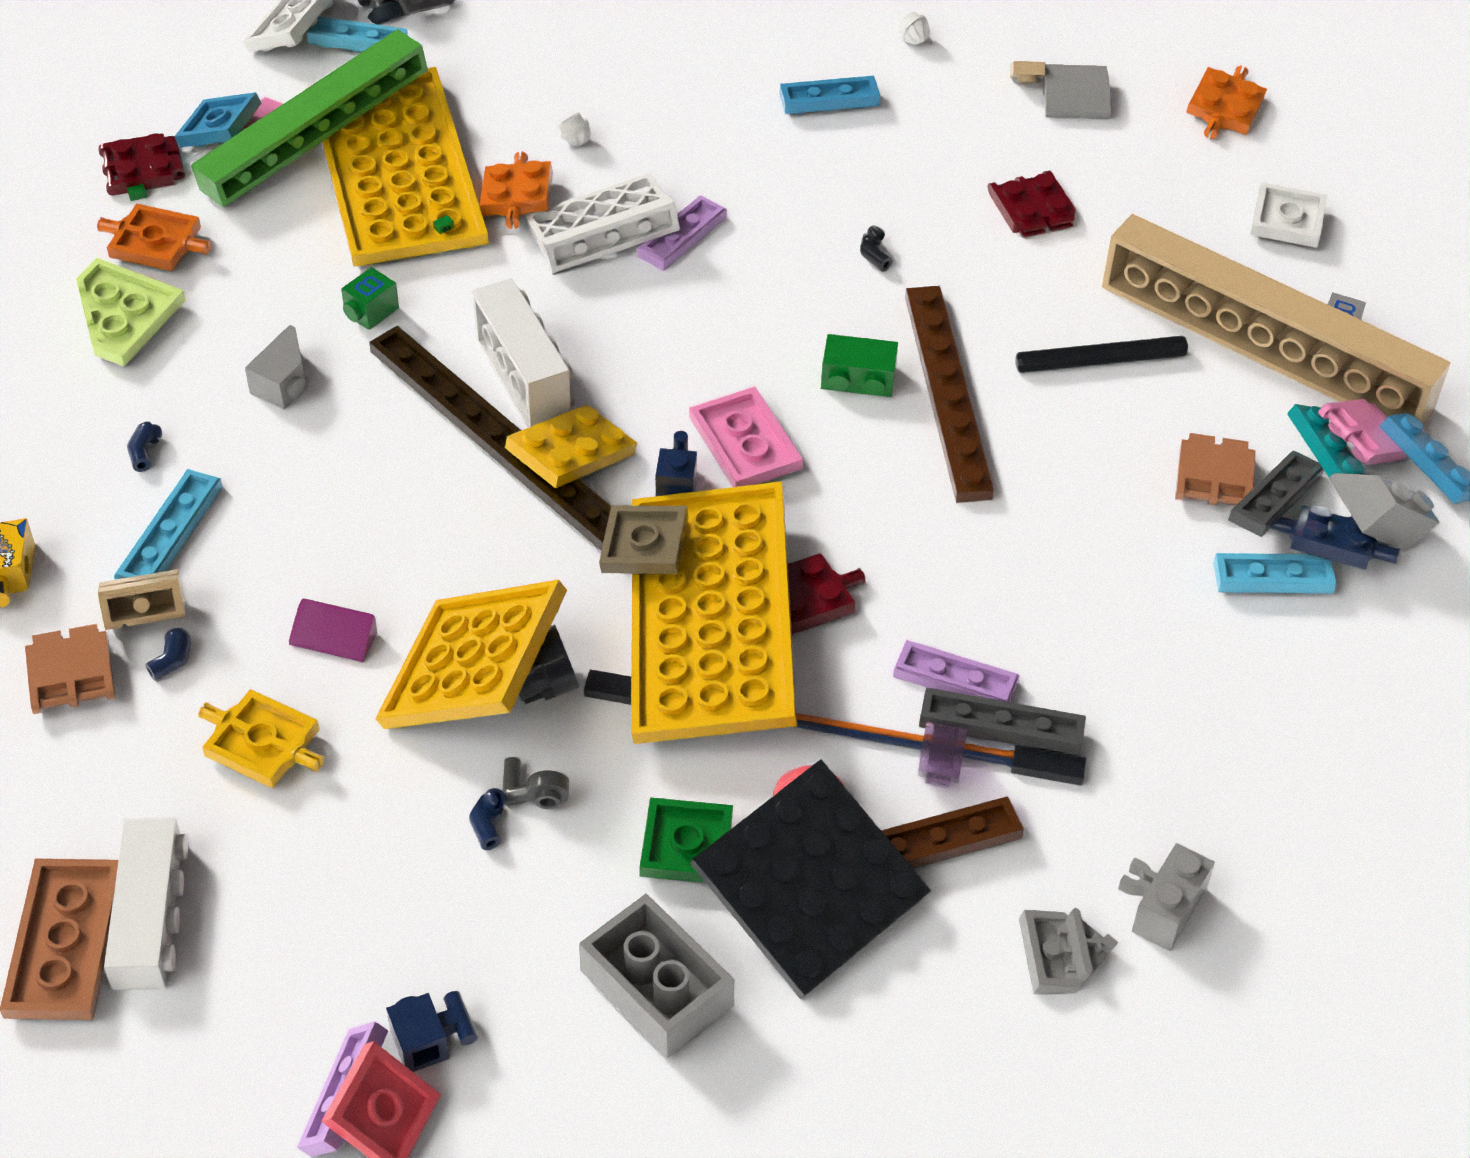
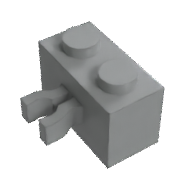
M1177 842L1158 873L1151 870L1147 863L1134 857L1130 864L1129 873L1138 876L1140 879L1135 880L1124 874L1118 886V890L1126 894L1143 897L1138 905L1131 932L1171 951L1207 890L1215 861Z

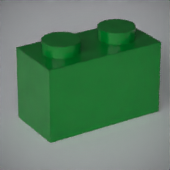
M827 333L820 389L892 397L899 342Z

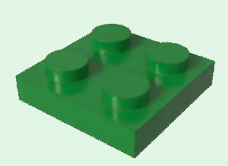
M650 797L639 877L705 883L691 866L690 862L731 829L733 805Z

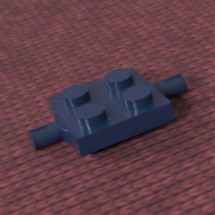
M1303 505L1300 516L1295 518V520L1281 517L1270 528L1290 534L1292 540L1290 549L1364 570L1367 569L1369 561L1373 558L1396 564L1400 548L1397 549L1379 544L1375 538L1362 533L1352 516L1344 517L1333 514L1331 510L1322 506L1308 507Z

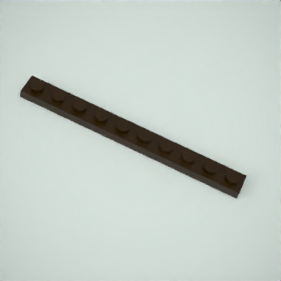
M398 325L369 342L370 352L599 550H602L611 505L580 479H576L558 488L553 487L505 448L507 436L519 432L521 429Z

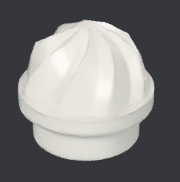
M915 11L903 17L898 25L901 38L913 45L924 42L930 33L927 18L922 14L918 15Z
M579 112L569 116L557 126L561 131V139L567 141L571 146L584 145L590 137L589 120L583 118Z

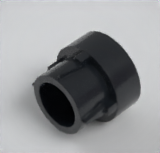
M555 624L550 626L545 641L519 693L521 701H524L525 705L541 698H545V701L579 688L577 678Z

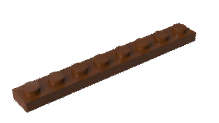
M940 285L906 288L905 301L955 502L992 500L994 489Z

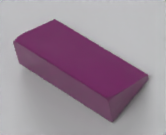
M302 598L297 608L288 642L292 646L364 662L378 633L376 619L370 613Z

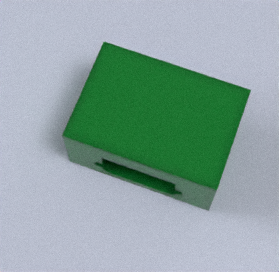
M143 184L127 188L130 201L147 198Z
M446 215L433 221V228L439 234H442L454 228V221Z

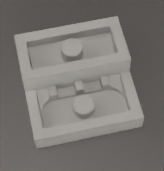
M1045 64V75L1043 76L1045 117L1110 118L1111 98L1107 66Z

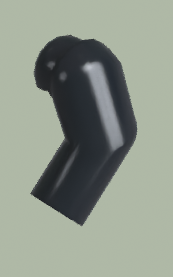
M872 225L868 228L867 233L863 234L859 250L867 261L881 272H885L892 264V258L882 251V240L885 237V231L876 225Z

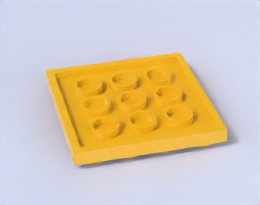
M558 579L436 600L375 720L383 729L510 713L531 671L535 658L545 641L549 628L559 611L567 589Z

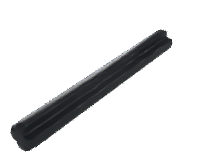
M1180 335L1021 351L1016 353L1015 366L1018 372L1026 373L1183 357L1187 355L1188 342L1185 336Z

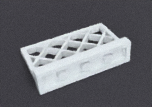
M651 173L549 206L548 211L525 214L526 223L546 256L548 267L552 274L680 230L674 200L670 195L666 196ZM648 186L645 193L635 191ZM608 199H616L614 203L603 202ZM626 201L637 202L635 206L624 205ZM579 209L584 210L582 214L571 213ZM595 211L605 213L603 217L592 216ZM546 220H553L550 225L540 224V222ZM563 222L574 223L571 228L560 227Z

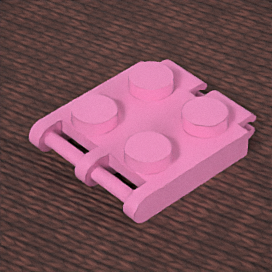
M1365 399L1325 404L1318 413L1323 419L1331 421L1328 424L1329 429L1345 442H1351L1355 446L1352 449L1353 455L1366 465L1399 461L1407 457L1405 452L1379 427L1387 416L1374 403L1369 404Z

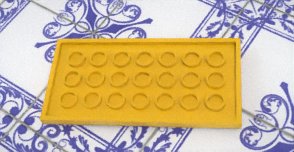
M436 67L428 68L427 72L322 141L353 267L489 244L488 232ZM448 215L454 221V228L439 234L433 228V221Z
M782 481L632 499V506H687L689 515L678 574H632L631 735L633 743L641 744L796 727L797 715Z

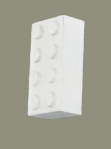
M512 277L473 289L472 298L476 342L526 427L529 428L571 411V406L575 404L574 395L570 388V380L574 377L572 367L568 359H562L559 355L558 345L553 335L548 336L545 332L540 314L532 311L526 291L524 289L519 290Z

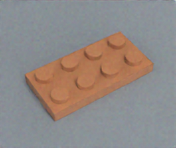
M35 858L0 1005L3 1019L93 1020L105 963L118 860Z

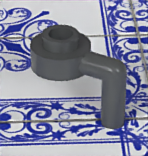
M508 757L504 760L502 791L507 798L506 804L512 805L531 801L542 809H554L568 800L570 781L563 773L552 770L538 771L529 776L528 784L519 786L520 759Z

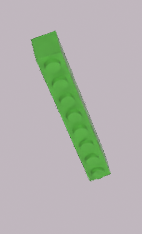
M396 29L191 164L199 190L224 208L427 72L428 67L422 44Z

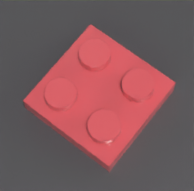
M373 1041L364 1044L321 1122L368 1158H408L441 1094Z

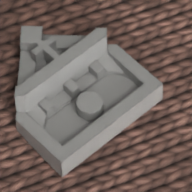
M1076 907L1072 909L1069 915L1058 911L1024 909L1018 918L1033 994L1076 993L1112 952L1118 941L1109 934L1103 937L1082 920L1081 911Z

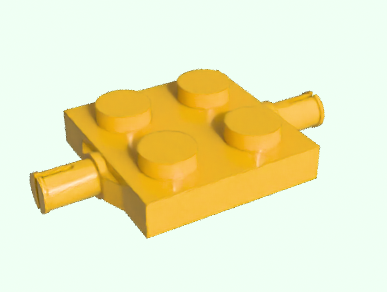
M251 689L238 704L226 711L208 702H205L200 707L198 717L216 725L214 733L202 746L205 757L272 789L286 771L296 763L314 772H318L319 767L322 768L324 756L306 749V746L320 730L318 720Z

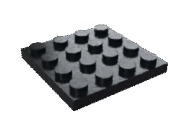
M822 759L790 782L690 862L691 866L800 999L805 997L931 892L930 888Z

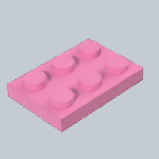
M755 386L689 407L690 420L732 487L760 484L803 469V458Z

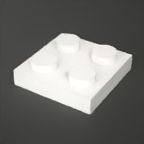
M1261 182L1250 235L1317 248L1328 194Z

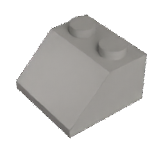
M1334 473L1329 477L1362 533L1400 548L1405 552L1440 523L1432 511L1434 504L1431 499L1420 490L1414 492L1408 489L1406 485L1398 480L1392 482L1380 475Z

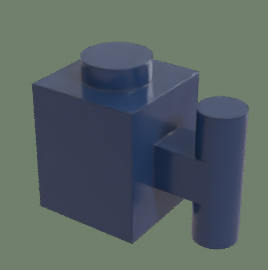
M676 431L674 433L673 449L660 448L655 474L656 496L696 491L697 451L688 450V434L685 431Z
M451 991L444 996L443 1000L447 1010L439 1013L436 1012L429 992L417 997L408 996L402 998L395 1005L386 1007L389 1029L403 1065L412 1072L450 1059L446 1036L457 1033L462 1045H470L478 1039L459 991Z

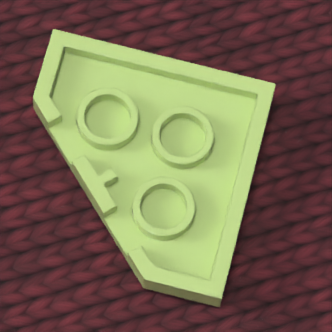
M96 258L76 278L94 355L123 367L186 301L184 290L100 258Z

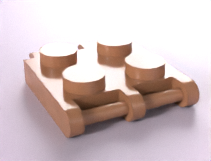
M1189 433L1188 440L1182 439L1179 448L1175 500H1183V497L1194 500H1207L1209 505L1215 506L1217 502L1237 505L1253 489L1256 450L1248 449L1249 441L1222 438L1220 445L1215 444V436Z
M97 623L69 628V638L64 639L61 636V630L32 635L33 644L25 646L30 705L33 715L42 713L44 708L69 704L70 707L79 706L80 701L106 697L107 700L116 699L109 640L106 631L99 632Z

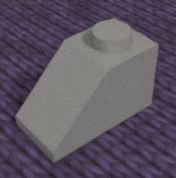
M292 325L284 329L245 367L249 393L283 410L294 399L299 398L306 389L296 327Z

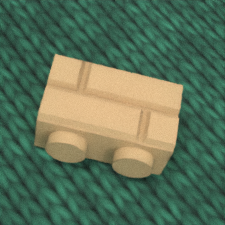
M179 569L99 582L97 593L105 630L122 628L123 624L133 626L186 616V603Z

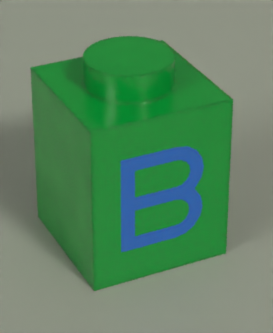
M370 267L341 288L345 315L352 322H357L368 330L399 309L396 282L373 267Z

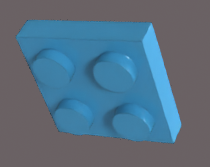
M256 92L203 99L174 137L180 147L195 146L199 148L212 143L221 142L223 144L241 132L244 126L253 119V114L262 102Z

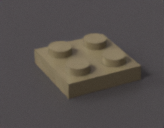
M611 505L599 559L601 573L678 574L689 518L687 506Z

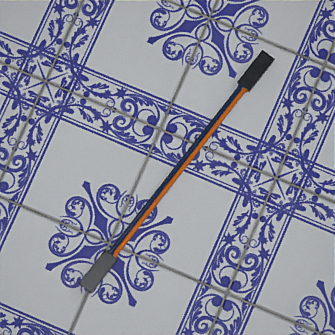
M590 669L583 689L584 697L631 705V676ZM796 713L797 726L795 728L1002 764L1010 767L1012 774L1082 786L1086 757L1015 745V750L1007 751Z

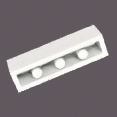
M176 817L124 819L104 969L112 990L166 989L167 972L174 971L176 954L175 946L171 944L172 933L179 932L180 927L179 908L175 907L176 896H182L184 891L183 871L179 870L180 860L187 859L188 856L187 834L180 833Z

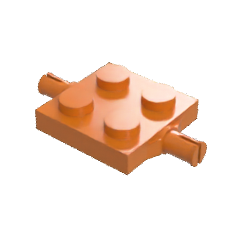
M1237 66L1233 76L1225 71L1207 67L1186 110V113L1201 118L1208 123L1204 130L1206 138H1208L1212 131L1210 139H1215L1220 128L1247 135L1268 90L1252 81L1245 80L1249 73L1247 67H1244L1242 73H1240L1243 66Z
M521 151V157L519 152L515 153L514 164L498 163L493 166H485L479 204L482 216H506V227L513 229L514 224V228L517 229L520 225L521 215L531 212L548 211L553 176L551 161H528V155Z
M136 203L129 215L122 220L116 221L100 217V220L97 222V230L99 232L114 234V237L106 247L109 258L173 271L186 252L193 251L208 255L211 249L210 240L195 238L201 228L199 217Z

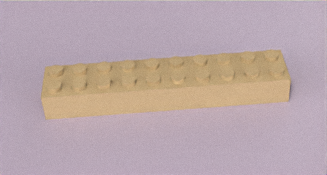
M1133 213L1111 235L1102 288L1339 402L1365 399L1369 404L1374 403L1387 417L1407 413L1419 419L1423 426L1434 413L1451 364L1450 361Z

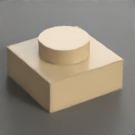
M1013 61L1010 64V78H1017V83L1035 84L1037 79H1041L1045 75L1046 62Z

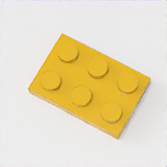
M586 404L507 436L505 448L549 484L558 488L635 455L637 442L599 414L597 410Z

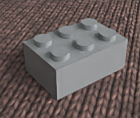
M647 893L579 943L580 971L666 1059L734 1007L735 979Z

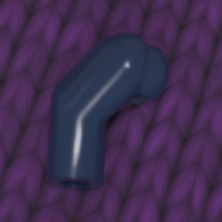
M150 421L138 424L126 447L133 470L137 472H144L151 467L146 448L149 443L156 444L159 442L158 438H162V429L158 424H152Z

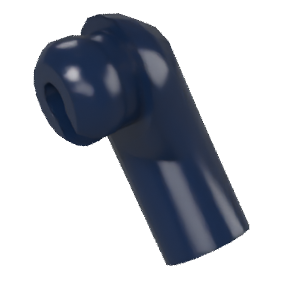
M173 628L167 631L164 637L163 654L145 663L146 669L154 681L187 663L192 641L185 629Z
M490 788L485 794L480 796L469 814L470 824L483 850L494 849L501 842V838L495 828V823L504 810L507 798L504 792L498 788Z

